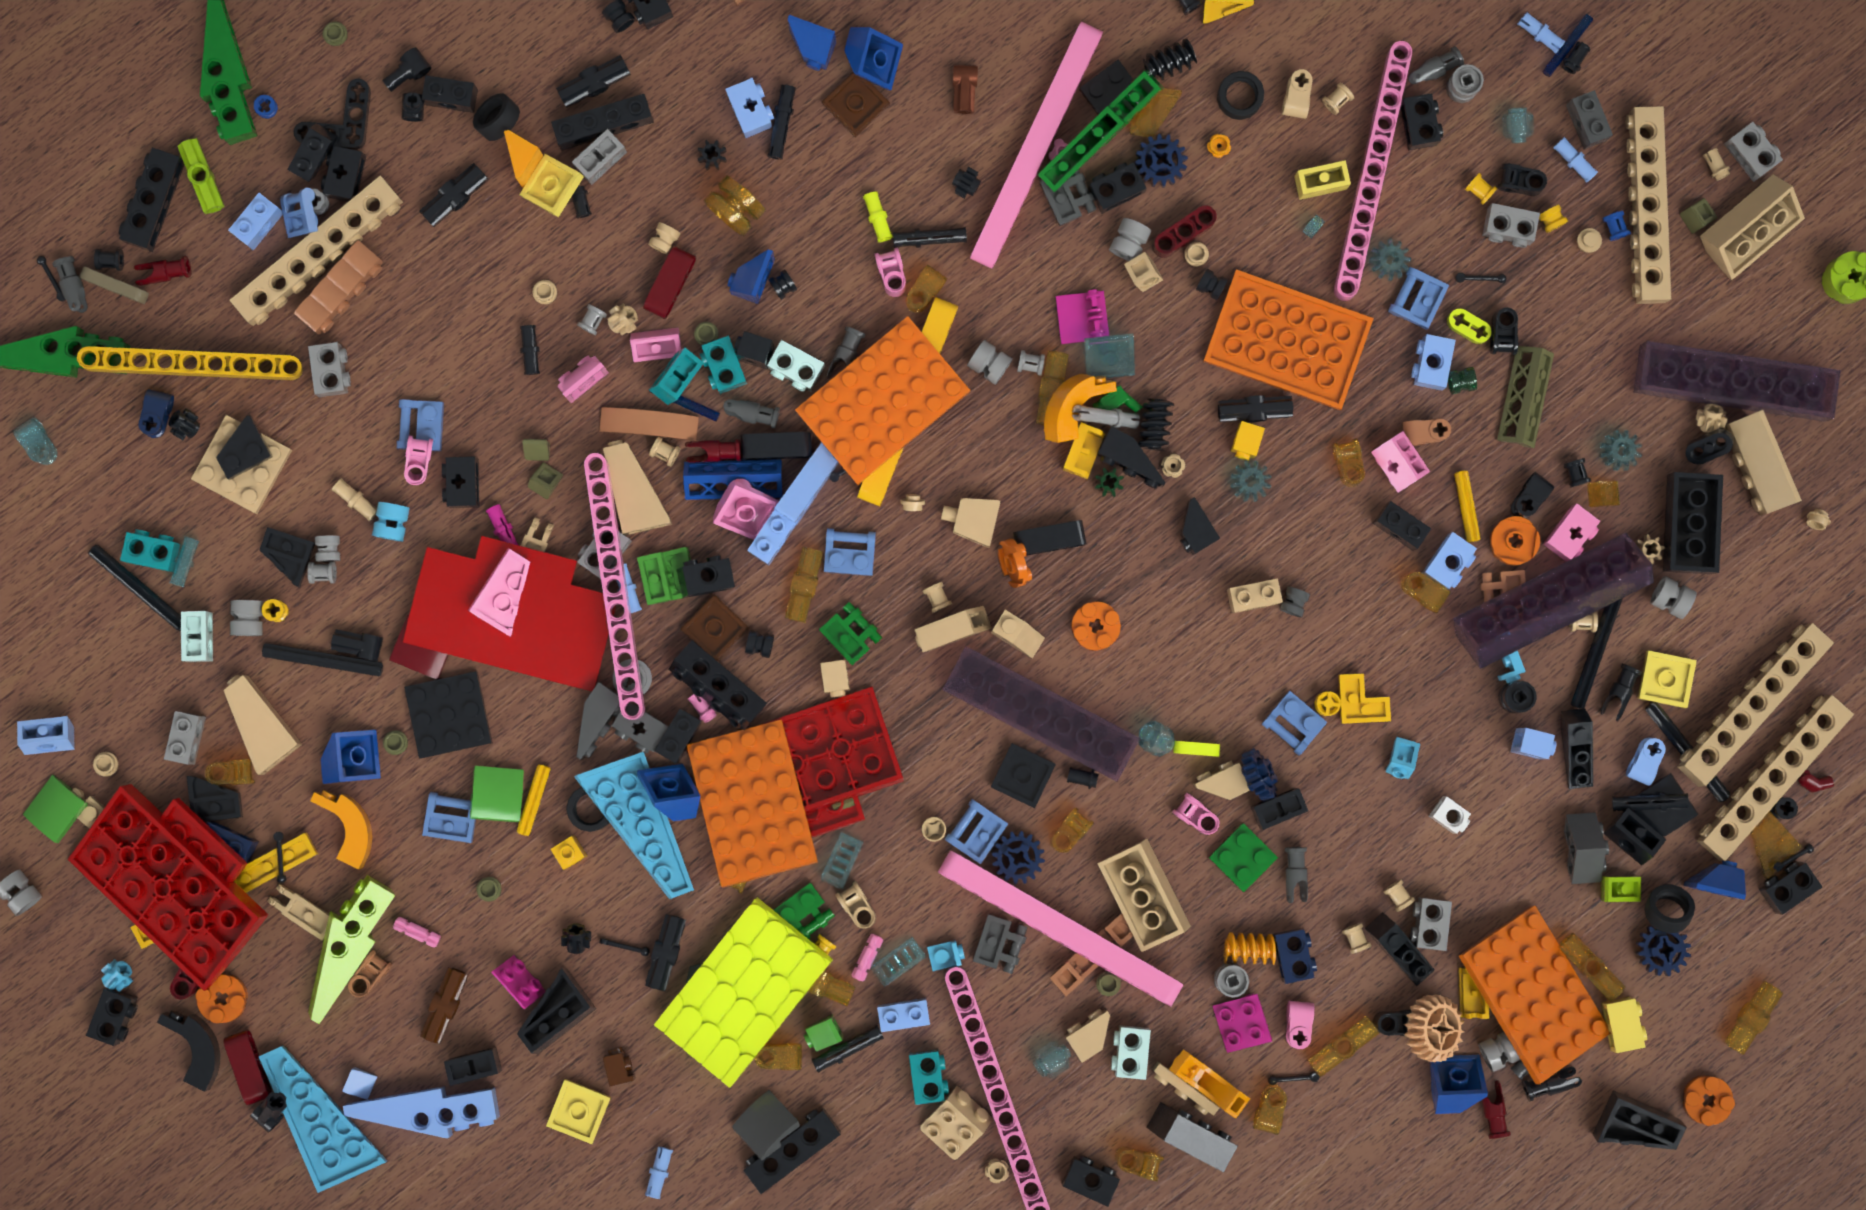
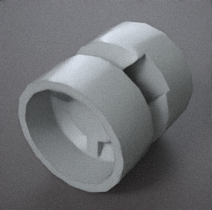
M1469 64L1457 68L1447 81L1446 90L1448 96L1458 103H1466L1472 100L1483 86L1482 72L1474 65Z
M1123 218L1118 228L1120 236L1113 239L1109 251L1122 259L1130 261L1142 253L1141 245L1146 244L1151 230L1135 220Z
M984 340L967 366L976 373L983 372L984 378L996 385L1013 358L1002 351L997 353L996 347Z
M1664 576L1655 588L1650 604L1661 610L1667 608L1669 614L1683 619L1690 611L1697 592L1685 585L1678 587L1677 581Z
M230 601V614L234 616V619L230 621V635L263 636V622L259 620V617L263 615V601Z
M20 869L14 871L0 882V897L2 900H8L7 906L15 916L21 915L42 898V895L33 885H28L29 879ZM19 888L20 891L15 894L14 891Z
M1226 963L1215 971L1214 984L1224 995L1232 998L1239 997L1248 989L1249 977L1240 966Z
M1504 1032L1497 1034L1496 1040L1489 1038L1478 1044L1480 1052L1492 1073L1506 1067V1062L1512 1064L1521 1060Z

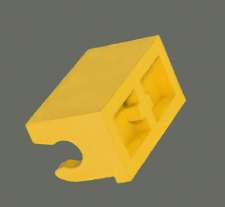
M1081 422L1078 428L1079 438L1073 441L1063 471L1088 480L1105 433L1100 429Z
M1458 968L1459 1011L1462 1012L1460 1017L1466 1019H1489V1006L1467 969Z

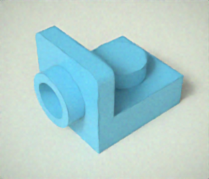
M1516 645L1502 648L1503 654H1501L1504 666L1510 668V672L1497 676L1499 681L1506 680L1507 683L1521 679L1519 674L1526 671Z
M1396 737L1390 762L1386 767V773L1392 774L1396 778L1409 779L1416 767L1420 743Z
M956 940L927 947L933 971L961 966V959H965L962 944L957 945Z

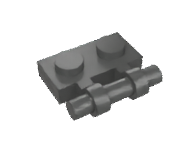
M1079 170L1056 192H1053L1043 180L1039 182L1059 227L1082 217L1079 210L1081 206L1085 205L1088 214L1097 210L1093 202L1095 198L1092 193H1089L1084 182L1086 179L1083 173L1080 174ZM1076 186L1080 198L1074 199L1070 187Z
M988 914L973 962L996 969L999 960L1006 962L1003 971L1013 974L1015 965H1018L1020 960L1018 955L1021 946L1025 944L1027 939L1025 934L1028 927L1018 924L1016 933L1009 931L1011 921ZM1006 939L1013 941L1009 954L1002 952Z

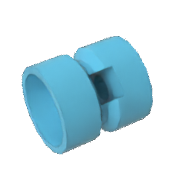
M378 502L376 516L379 520L374 522L372 536L403 542L406 530L403 523L408 520L410 508ZM386 520L395 522L394 528L387 527Z

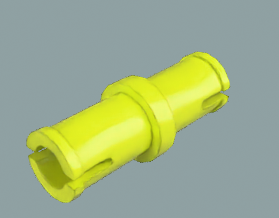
M878 192L865 194L863 199L870 215L868 217L869 222L873 224L878 242H886L893 238L886 220L888 217L887 213L883 211Z

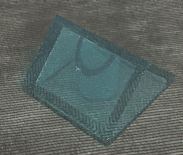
M1133 333L1084 338L1083 353L1086 375L1095 377L1105 376L1106 378L1135 375Z

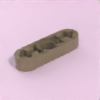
M84 266L79 276L84 281L144 305L149 296V293Z

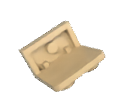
M956 1086L945 1101L922 1123L920 1129L949 1157L956 1160L984 1134L993 1118L984 1108H981L970 1098L968 1093Z

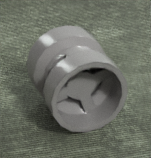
M340 536L315 537V545L318 546V552L315 554L316 562L340 561V553L338 552Z

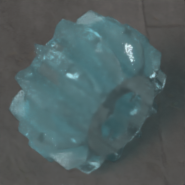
M1388 239L1386 245L1380 241L1378 248L1371 250V253L1376 257H1371L1369 263L1376 264L1371 269L1372 272H1376L1378 269L1381 271L1378 278L1382 279L1387 274L1388 281H1392L1394 275L1400 279L1402 277L1401 271L1407 272L1409 270L1405 263H1409L1411 257L1404 256L1409 249L1404 248L1401 250V241H1398L1395 246H1393L1392 239ZM1389 255L1394 257L1392 261H1395L1391 265L1386 263L1388 259H1385Z
M1619 430L1613 432V436H1605L1607 443H1602L1600 448L1606 450V452L1600 454V457H1608V460L1605 462L1606 466L1613 463L1614 471H1618L1620 467L1623 471L1629 470V465L1634 467L1638 464L1635 458H1641L1642 454L1637 452L1636 449L1641 448L1642 444L1638 443L1635 445L1636 435L1629 438L1628 430L1623 431L1622 435ZM1623 446V447H1624L1623 454H1622V455H1619V454H1618V451L1620 450L1619 447Z
M1248 461L1244 462V469L1237 465L1235 469L1239 474L1232 473L1230 476L1233 480H1237V482L1230 484V488H1239L1234 495L1238 497L1243 492V501L1245 502L1248 501L1249 495H1251L1253 502L1258 501L1257 493L1261 497H1265L1267 494L1262 488H1271V484L1264 482L1271 479V475L1263 476L1262 473L1266 471L1267 467L1263 466L1258 470V461L1253 463L1252 468ZM1253 476L1255 478L1253 481L1256 480L1257 483L1249 487L1246 485L1248 482L1245 483V479Z

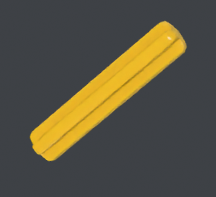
M1466 470L1458 471L1454 474L1466 541L1476 542L1480 540V533L1469 474Z
M539 764L536 768L517 827L518 834L530 835L550 773V767Z

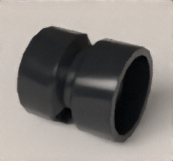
M1514 681L1505 684L1500 689L1498 700L1505 711L1521 713L1531 710L1536 703L1537 695L1530 683Z

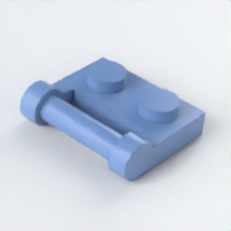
M303 188L299 193L295 194L287 193L280 198L288 238L318 231V218L314 213L312 205L315 193L311 188ZM296 203H300L301 209L294 211Z
M1409 267L1406 272L1407 278L1394 304L1390 305L1388 312L1427 330L1449 285L1415 268ZM1418 280L1422 282V285L1408 311L1403 306L1415 281Z
M399 400V408H401L400 436L396 449L406 450L410 432L411 409H418L416 439L427 441L433 439L432 451H441L444 403Z
M827 528L824 572L873 576L876 532L869 531L868 534L835 531V529ZM834 541L867 543V551L833 548Z
M1288 691L1262 722V725L1266 729L1270 728L1293 747V751L1300 756L1327 722L1291 691ZM1280 715L1305 737L1299 741L1279 724L1276 718Z
M430 792L422 836L472 843L476 819H470L471 800L440 796L436 792ZM436 806L469 810L468 817L435 812Z
M971 799L965 814L951 834L948 833L944 839L981 864L1008 823ZM979 812L983 815V818L965 844L959 841V838L976 813Z

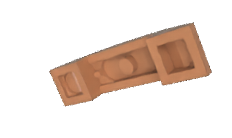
M602 407L599 432L697 441L699 417L660 411Z
M1122 913L1097 933V935L1118 947H1122L1133 937ZM1075 953L1050 977V980L1066 997L1098 965Z

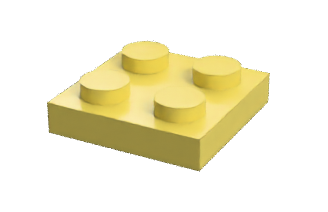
M544 154L519 195L559 217L584 176L571 167Z
M1646 651L1637 699L1688 708L1697 660Z
M565 1079L546 1126L593 1144L611 1096Z

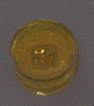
M725 175L718 183V187L726 198L717 192H710L703 202L727 226L744 237L752 228L746 216L753 220H759L766 212V209L749 190L728 175Z

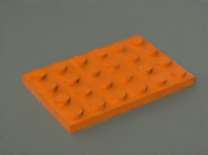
M1236 269L1203 362L1331 408L1342 410L1374 318Z
M907 316L797 407L795 411L854 482L859 485L969 394L971 390Z
M782 720L687 745L722 888L818 863Z
M1535 905L1530 906L1459 955V958L1535 1084L1543 1083L1611 1034V1032L1609 1033L1607 1023Z

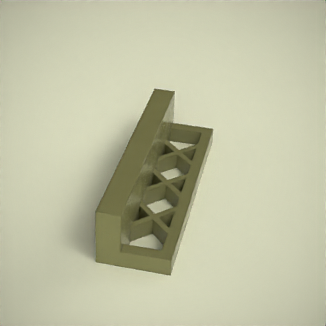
M1518 346L1506 395L1498 441L1517 443L1527 448H1535L1554 353L1544 348ZM1533 353L1531 362L1524 367L1522 364L1523 354ZM1525 376L1527 379L1526 386L1519 391L1517 382L1521 377ZM1520 399L1522 402L1521 410L1514 414L1512 411L1513 403ZM1515 423L1517 426L1515 437L1506 436L1508 427Z

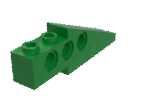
M208 0L200 97L206 103L211 102L209 103L211 113L214 117L217 116L219 125L216 128L220 139H224L229 145H233L258 136L243 92L252 88L224 0ZM222 66L220 74L212 75L214 67ZM223 89H229V94L227 97H219V94ZM232 111H236V118L232 121H227V115Z
M1148 70L1143 71L1038 176L1053 192H1056L1130 123L1164 87Z
M73 326L1 345L0 368L77 378L78 368H84L79 365L77 356L73 354V349L76 345L81 344L82 348L88 346L131 348V346L123 342V338L109 336L108 340L99 339V335L84 333L83 329ZM57 341V349L50 353L49 345ZM88 353L84 357L85 365H92L96 361L94 353ZM112 355L109 359V364L111 366L119 365L122 360L121 355Z

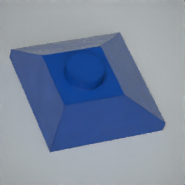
M789 15L787 19L789 31L803 62L807 63L806 66L813 70L820 71V68L827 70L836 46L835 31Z
M850 27L844 51L854 74L886 90H892L903 44L870 27Z
M766 250L738 267L736 274H731L727 285L730 287L731 295L759 304L775 261L772 250Z
M365 730L332 733L321 757L323 784L380 779L377 731Z
M683 764L637 770V775L655 808L672 821L696 818L701 796Z
M1722 861V864L1713 863L1684 882L1685 887L1743 900L1746 897L1745 872L1743 869L1737 868V863Z
M1454 1055L1447 1058L1446 1061L1430 1062L1431 1091L1435 1114L1461 1113L1488 1096L1480 1055Z

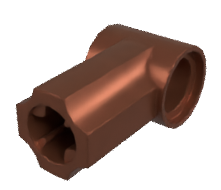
M953 66L954 113L962 115L974 114L978 66Z

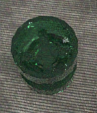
M1473 367L1464 368L1463 371H1449L1448 387L1452 395L1458 394L1462 390H1467L1468 392L1477 390V378Z

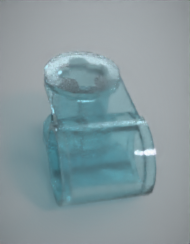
M32 417L13 430L15 438L23 446L31 460L43 465H50L56 460L57 449L37 418Z

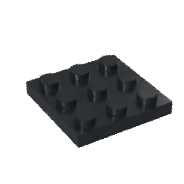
M478 671L404 687L419 759L493 743Z

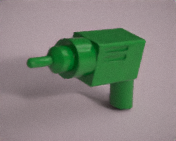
M1120 385L1116 387L1117 391L1106 394L1092 404V408L1106 410L1117 409L1125 404L1135 413L1143 408Z

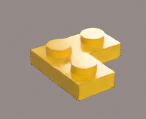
M1364 674L1338 675L1341 724L1391 721L1390 697L1365 698Z

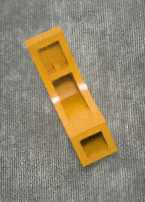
M1078 374L1063 382L1052 395L1046 409L1044 419L1045 440L1060 443L1078 439V421L1074 420L1072 415H1078L1079 413H1073V408L1076 405L1082 406L1093 396L1117 391L1116 381L1106 380L1105 376L1095 377Z
M323 790L322 793L314 792L310 801L335 813L341 819L345 828V840L336 859L356 869H363L372 847V828L364 809L357 801L346 794H341L337 801L335 800L337 796L326 790Z
M1184 1049L1174 1059L1173 1064L1169 1068L1171 1072L1197 1089L1234 1118L1238 1117L1250 1100L1239 1089Z

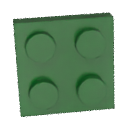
M1244 823L1208 857L1242 892H1245L1278 859Z

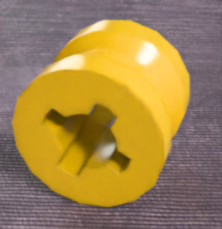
M1559 204L1546 210L1539 216V220L1545 224L1546 233L1568 222V219L1561 214L1562 208Z
M1322 692L1315 698L1314 707L1320 715L1332 716L1339 711L1341 700L1334 692Z

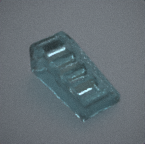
M841 832L821 875V880L843 889L864 842ZM842 842L854 847V852L841 847ZM838 852L851 857L850 861L837 856ZM834 861L847 866L846 870L833 865ZM830 870L842 875V879L830 875Z
M911 937L872 965L871 969L885 987L926 958V955L913 937ZM907 946L911 949L916 959L912 960L905 950ZM900 952L908 964L906 966L900 960L897 953ZM892 958L900 969L898 972L891 965L889 959ZM882 964L887 968L891 977L888 978L880 967Z

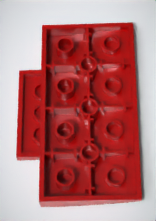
M481 536L475 559L427 547L403 643L592 692L597 683L609 638L604 596L601 592L571 585L578 562L576 560ZM508 548L530 561L511 637L468 611ZM617 605L612 609L613 616L615 615Z
M873 687L766 722L783 721L812 838L864 821L865 817L858 797L904 781ZM853 797L855 805L843 809V800ZM841 801L840 808L834 811L832 805Z
M132 784L119 787L67 859L203 991L208 990L269 915L234 882L248 864L180 798L173 799L164 813H162Z

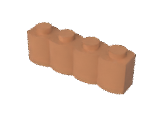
M357 240L343 258L334 265L327 276L313 289L311 294L298 306L294 314L317 334L328 332L334 324L332 321L337 314L342 315L350 306V299L354 295L359 296L366 288V281L370 277L375 278L381 272L383 261Z

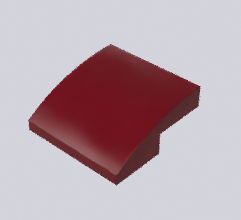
M407 615L389 660L438 680L449 654L403 643L409 615Z

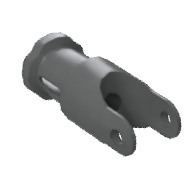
M1453 46L1451 51L1441 56L1435 55L1427 59L1418 70L1409 74V82L1417 84L1421 81L1436 80L1446 75L1447 71L1464 65L1462 54L1456 46ZM1452 59V61L1445 64V61Z
M69 256L55 260L52 265L57 269L60 278L59 286L64 298L68 302L69 308L80 313L86 312L88 306L85 299L82 280L77 276L73 264L75 261L74 257Z
M845 327V336L841 345L837 346L827 372V378L832 376L836 365L840 361H845L847 367L857 358L858 353L856 351L861 339L865 338L866 334L853 328Z
M728 399L724 402V411L727 415L737 417L743 422L752 424L758 422L771 425V428H776L780 412L779 407H775V409L760 406V403L748 400L736 401Z
M1307 847L1285 848V852L1288 853V867L1285 869L1286 899L1288 903H1293L1294 888L1297 883L1300 886L1302 902H1307L1308 875L1307 868L1305 867Z

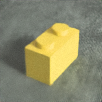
M1346 160L1298 170L1294 176L1299 200L1347 190L1351 185Z
M1632 997L1601 1002L1604 1020L1608 1025L1609 1033L1611 1032L1608 1035L1611 1051L1620 1053L1645 1048L1644 1041L1647 1040V1033L1645 1027L1641 1026L1639 1017L1642 1016L1640 1003L1636 1002V999Z

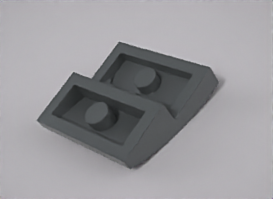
M768 1090L745 1110L732 1128L761 1160H764L780 1148V1141L800 1125L788 1109Z

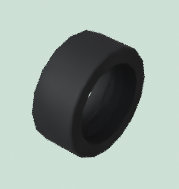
M1237 71L1229 74L1224 78L1218 89L1217 101L1219 108L1232 119L1243 120L1252 117L1258 112L1264 101L1265 92L1263 84L1257 76L1250 72ZM1235 82H1246L1254 89V102L1246 109H1236L1227 100V90Z
M504 93L495 94L484 101L478 108L473 118V126L487 140L496 141L505 136L504 131H510L515 126L520 114L519 107Z
M582 787L578 788L568 799L566 810L569 820L582 831L592 832L601 830L610 823L604 815L594 823L585 822L577 815V802L587 794Z
M1663 884L1656 887L1650 893L1644 910L1647 920L1657 930L1665 933H1678L1690 924L1695 912V903L1691 895L1682 887L1673 884ZM1660 899L1672 900L1680 905L1684 915L1681 918L1667 917L1659 912L1656 902Z

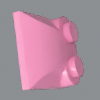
M588 355L577 364L579 366L572 373L570 371L566 372L558 379L560 382L558 388L570 403H573L609 373L596 356L590 358Z
M736 479L728 485L718 502L713 516V523L754 540L779 501L752 488L747 480Z

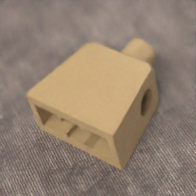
M961 498L959 509L944 505L941 520L955 523L954 534L990 548L1000 501Z

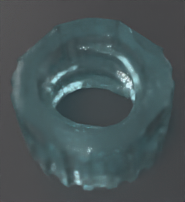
M1315 215L1302 232L1312 239L1325 221L1318 215Z

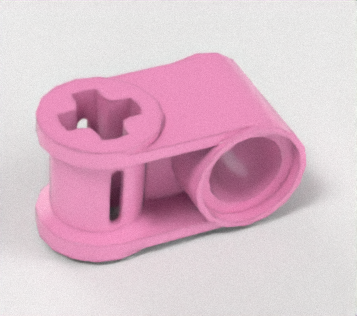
M898 247L888 253L880 255L879 253H874L886 293L892 297L901 296L905 292L906 281ZM893 279H898L902 284L899 288L892 289L888 283Z
M408 436L404 477L409 484L420 485L425 481L431 458L433 439L427 441ZM417 467L422 470V473L413 474L410 469Z
M1186 793L1183 802L1172 813L1204 835L1215 833L1219 828L1218 817L1205 808L1201 802ZM1191 804V807L1189 808V810H1188V811L1186 812V814H1185L1184 812L1186 811V809L1188 808V806ZM1204 817H1211L1214 820L1212 830L1206 831L1202 828L1201 821Z
M1288 1001L1286 1041L1293 1048L1304 1049L1311 1042L1314 1003ZM1298 1031L1304 1036V1040H1300L1299 1044H1297L1296 1040H1293V1035H1298Z

